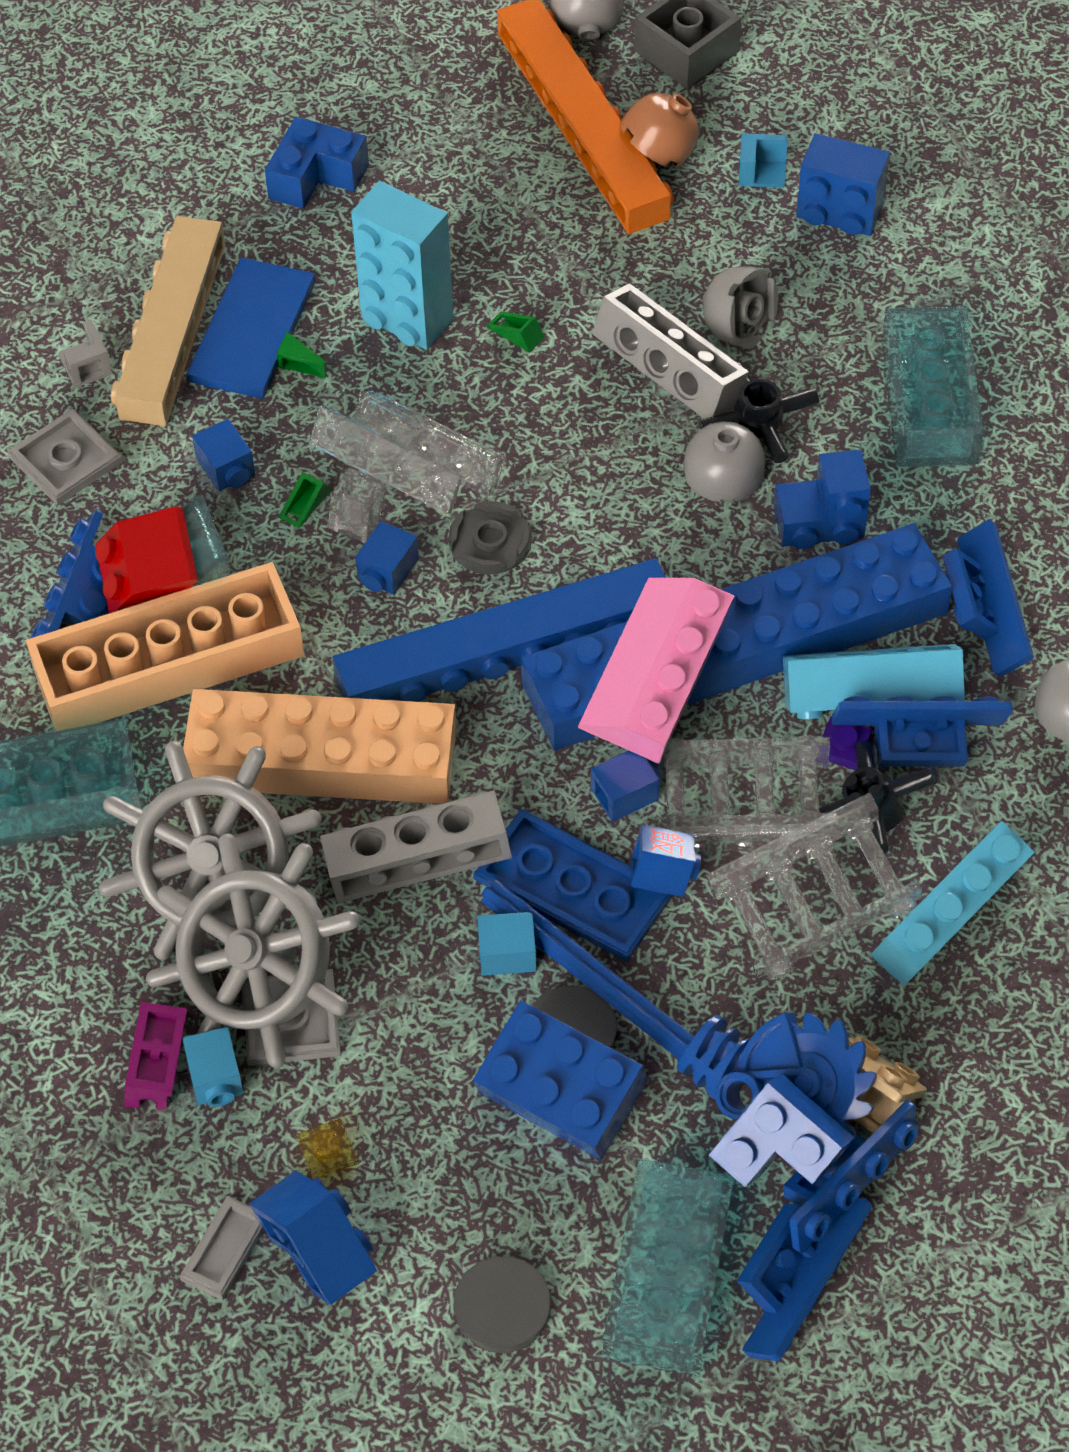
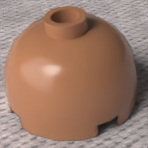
M650 93L640 98L621 120L623 133L629 128L630 132L634 135L630 143L647 158L663 166H667L670 161L677 162L675 168H680L693 153L699 136L698 122L691 111L692 105L679 94Z

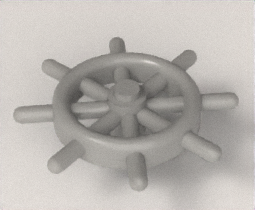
M171 741L166 745L165 753L176 784L157 795L144 811L115 796H109L103 802V808L107 813L136 828L131 847L133 870L101 881L98 887L99 892L104 897H111L139 887L148 903L167 919L154 947V955L160 960L170 957L176 945L178 928L183 917L158 899L157 892L160 887L164 886L161 879L191 870L181 894L193 900L203 889L208 878L212 882L224 876L225 872L218 840L221 835L230 833L242 807L252 814L260 827L234 835L237 840L239 853L266 844L267 863L265 871L280 875L285 869L289 858L287 837L315 828L321 823L322 818L317 810H308L281 819L272 804L252 787L266 758V752L261 747L256 746L250 749L236 779L217 775L193 777L182 745L177 741ZM201 795H215L226 798L212 829L200 799ZM180 802H183L194 835L163 820L168 812ZM155 837L185 852L154 862ZM241 859L243 871H264ZM255 890L249 897L254 917L263 910L271 895L270 893ZM309 893V894L311 895V897H312V898L315 900V902L317 903L315 896L312 895L311 893ZM229 899L219 908L220 911H217L215 915L237 929L231 899Z
M225 833L218 840L225 872L224 876L206 885L193 900L168 885L162 886L158 890L157 897L160 902L183 917L176 938V963L149 971L146 975V982L149 986L156 988L181 980L189 998L206 1015L196 1034L220 1029L222 1024L237 1029H260L267 1062L271 1067L279 1068L285 1062L279 1025L299 1015L308 1007L312 1000L337 1016H342L348 1011V1002L322 983L329 963V936L355 929L360 923V917L356 912L348 911L324 918L315 900L298 884L313 855V849L309 844L301 843L295 848L281 875L266 871H243L237 840L232 834ZM262 890L271 895L255 923L248 891ZM229 899H231L237 929L215 915L219 908ZM285 906H287L298 926L277 933L272 932ZM206 932L225 943V948L204 954ZM302 945L301 961L298 969L291 963L297 955L296 946ZM232 966L218 992L207 972ZM266 971L290 985L285 994L274 1003ZM247 977L249 978L255 1010L243 1009L233 1004Z

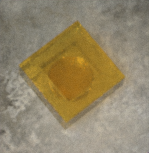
M341 1118L296 1134L312 1179L315 1177L319 1179L358 1164L356 1154Z

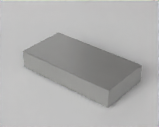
M226 1196L180 1275L182 1282L220 1300L225 1299L264 1231L251 1206Z

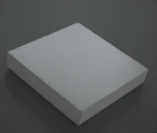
M73 408L7 451L8 457L57 506L123 463L122 455Z
M329 969L322 984L335 992L333 969ZM273 975L267 977L274 1003L285 994L290 985ZM247 978L242 987L243 1009L255 1010L249 978ZM312 1000L308 1007L295 1018L279 1025L285 1062L341 1056L337 1015L331 1013ZM245 1029L248 1066L268 1064L260 1029Z

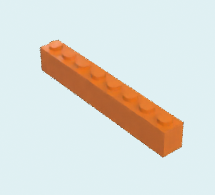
M524 0L498 9L497 22L500 39L626 232L631 234L670 220V209L674 203L671 187L667 182L661 181L657 175L653 160L645 157L630 143L634 135L630 131L628 132L627 129L623 133L621 129L622 117L618 108L610 105L606 99L602 84L599 81L595 82L590 75L586 60L582 56L578 57L573 49L569 35L566 32H561L557 26L553 11L550 8L546 9L541 0Z

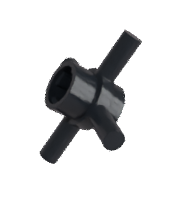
M737 362L739 365H741L743 368L747 370L743 362ZM748 373L746 382L741 387L740 397L736 401L735 410L700 420L699 428L702 429L711 423L721 421L736 422L747 427L757 438H763L775 463H782L789 458V453L777 431V428L782 423L783 414L819 404L818 393L816 389H810L781 398L780 389L774 382L763 378L751 379Z
M860 742L855 746L858 770L852 772L842 786L844 799L807 812V819L812 828H817L851 815L852 818L867 828L871 853L880 856L886 854L889 850L886 832L895 828L904 815V806L899 797L937 783V779L932 767H928L892 781L890 777L876 769L872 744Z

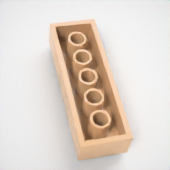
M273 562L25 640L32 667L57 736L193 692V689H205L304 657L301 627Z
M193 689L183 750L193 777L217 775L236 779L250 749L256 746L263 748L266 752V758L252 786L260 793L443 804L449 802L457 731L455 704Z

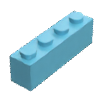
M956 644L783 655L785 704L790 713L797 712V718L799 719L823 717V711L835 710L839 702L853 696H864L869 698V701H887L897 696L910 697L913 701H930L933 698L942 696L953 697L956 701H965L963 649Z
M1001 821L872 952L871 956L890 975L905 986L1035 852Z

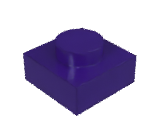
M830 716L817 747L815 757L857 770L855 746L860 742H869L872 729L860 725H833L832 716Z

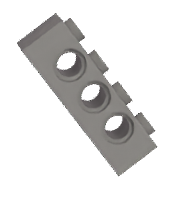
M630 283L603 296L592 332L595 337L634 365L640 372L646 374L662 386L669 394L674 395L694 410L700 417L707 419L735 409L736 401L740 397L741 387L745 384L749 371Z
M495 790L482 794H470L465 798L439 805H428L420 810L397 816H386L378 821L352 828H340L335 832L320 836L330 881L338 904L512 858Z

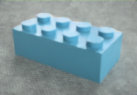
M379 180L351 211L361 318L373 329L379 330L383 328L395 334L402 343L408 346L415 344L427 350L453 320L448 213Z

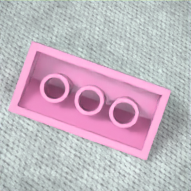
M648 578L578 728L659 764L728 616L734 595L696 578Z

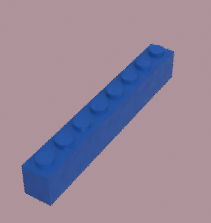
M657 558L340 653L332 656L335 679L343 698L420 702L426 695L441 690L455 692L462 689L467 682L484 677L490 680L502 677L508 670L521 666V657L628 621L648 578L666 577Z

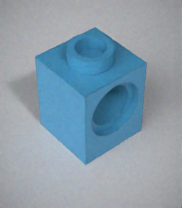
M228 1027L182 1037L198 1105L207 1103L212 1107L224 1106L232 1102L235 1096L244 1094Z

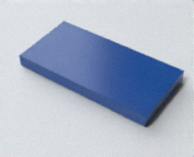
M240 257L186 374L187 381L264 399L278 368L276 353L286 332L291 335L293 334L316 282L315 273Z
M522 808L506 828L512 858L480 866L473 873L474 880L487 887H490L494 880H498L544 918L626 962L631 958L673 897L671 894L631 887L630 865Z

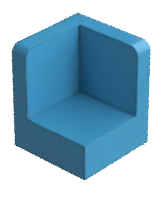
M742 133L739 186L783 188L785 186L788 143L786 135Z
M530 912L477 916L481 976L536 972L533 916Z

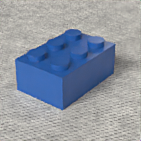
M520 1000L472 1081L481 1095L601 1160L647 1084L648 1078L643 1065Z

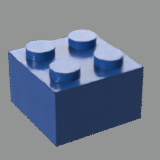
M814 133L801 164L796 217L804 219L812 225L825 224L837 227L851 235L864 234L871 236L884 205L890 151Z

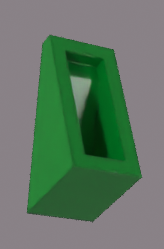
M501 311L486 326L529 353L545 338L536 317ZM502 317L506 319L501 325H495Z
M286 332L276 353L278 367L326 378V361Z
M302 472L278 518L300 528L332 489L324 482ZM290 513L298 517L299 520L295 521L286 515Z

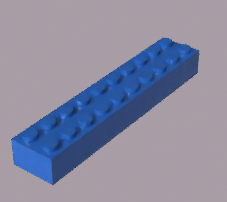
M913 523L721 589L734 595L728 616L686 705L783 672V655L840 652L948 614L952 585L916 524ZM628 621L521 657L522 686L554 751L597 737L579 729L578 725Z

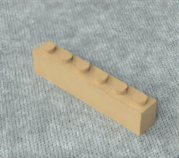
M176 216L171 231L165 232L162 259L155 261L152 288L145 291L141 320L136 319L133 325V344L131 349L125 350L123 354L120 381L116 380L112 386L111 402L117 406L119 420L161 426L167 425L225 249L222 222Z

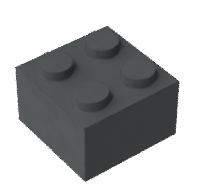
M659 0L635 17L634 51L688 89L740 51L742 18L717 0Z

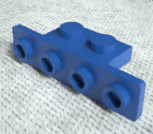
M95 509L87 520L80 518L74 526L69 538L70 541L74 542L72 551H67L58 565L56 574L60 575L61 579L58 586L53 585L47 594L43 607L48 609L45 620L41 618L38 621L30 639L59 630L62 620L75 625L109 614L107 600L103 594L100 565L96 558V547L92 545L103 512Z
M987 520L959 536L957 539L959 549L955 548L943 555V560L947 571L945 575L952 585V593L956 604L954 616L958 624L964 630H970L985 640L994 674L1004 676L1033 660L1034 654L997 525L992 520Z
M853 696L838 703L832 714V724L874 725L878 766H965L968 762L965 725H1003L1013 712L1012 702H1001L998 698L990 696L980 697L973 701H956L955 698L949 696L936 697L930 701H913L912 698L906 696L893 697L887 701H869V698L864 696Z
M906 1100L868 1139L856 1134L854 1141L829 1171L813 1184L797 1171L783 1185L784 1197L800 1206L790 1218L793 1249L803 1253L814 1241L821 1240L827 1233L830 1224L844 1210L847 1211L855 1205L860 1193L873 1180H878L884 1175L889 1163L902 1150H908L913 1145L919 1131L916 1105Z
M858 1198L851 1209L844 1210L830 1224L824 1237L819 1241H814L803 1253L792 1248L790 1218L800 1206L787 1203L783 1205L737 1279V1282L765 1311L742 1349L747 1356L755 1359L779 1361L783 1354L788 1351L794 1336L806 1316L815 1307L817 1298L830 1276L839 1267L840 1260L854 1236L861 1230L863 1222L872 1208V1204L866 1198Z

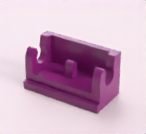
M141 1002L125 1082L124 1107L139 1108L142 1099H149L156 1102L155 1107L157 1110L166 1109L168 1096L172 1097L187 1008Z

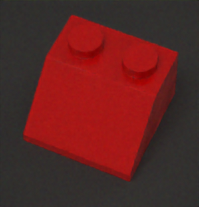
M174 506L116 522L95 544L96 558L99 561L103 580V594L107 600L109 613L191 588L198 581L182 507Z

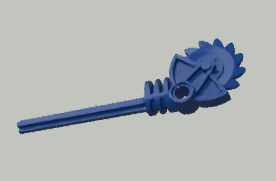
M494 880L490 887H485L482 891L483 898L481 902L496 914L530 912L533 916L535 945L673 1054L679 1061L677 1070L684 1076L693 1073L694 1084L699 1088L706 1086L707 1094L716 1101L721 1112L729 1118L738 1119L747 1109L740 1099V1090L745 1083L752 1092L751 1104L768 1082L782 1074L854 1137H856V1131L848 1123V1120L862 1118L873 1111V1105L860 1100V1098L874 1085L877 1074L872 1071L860 1073L865 1062L866 1044L860 1041L849 1048L847 1030L841 1020H835L828 1032L823 1022L817 1016L807 1012L803 1017V1029L798 1026L795 1013H784L762 1025L751 1039L748 1038L738 1043L740 1037L739 1030L733 1028L725 1032L726 1020L720 1015H715L693 1036L498 880Z

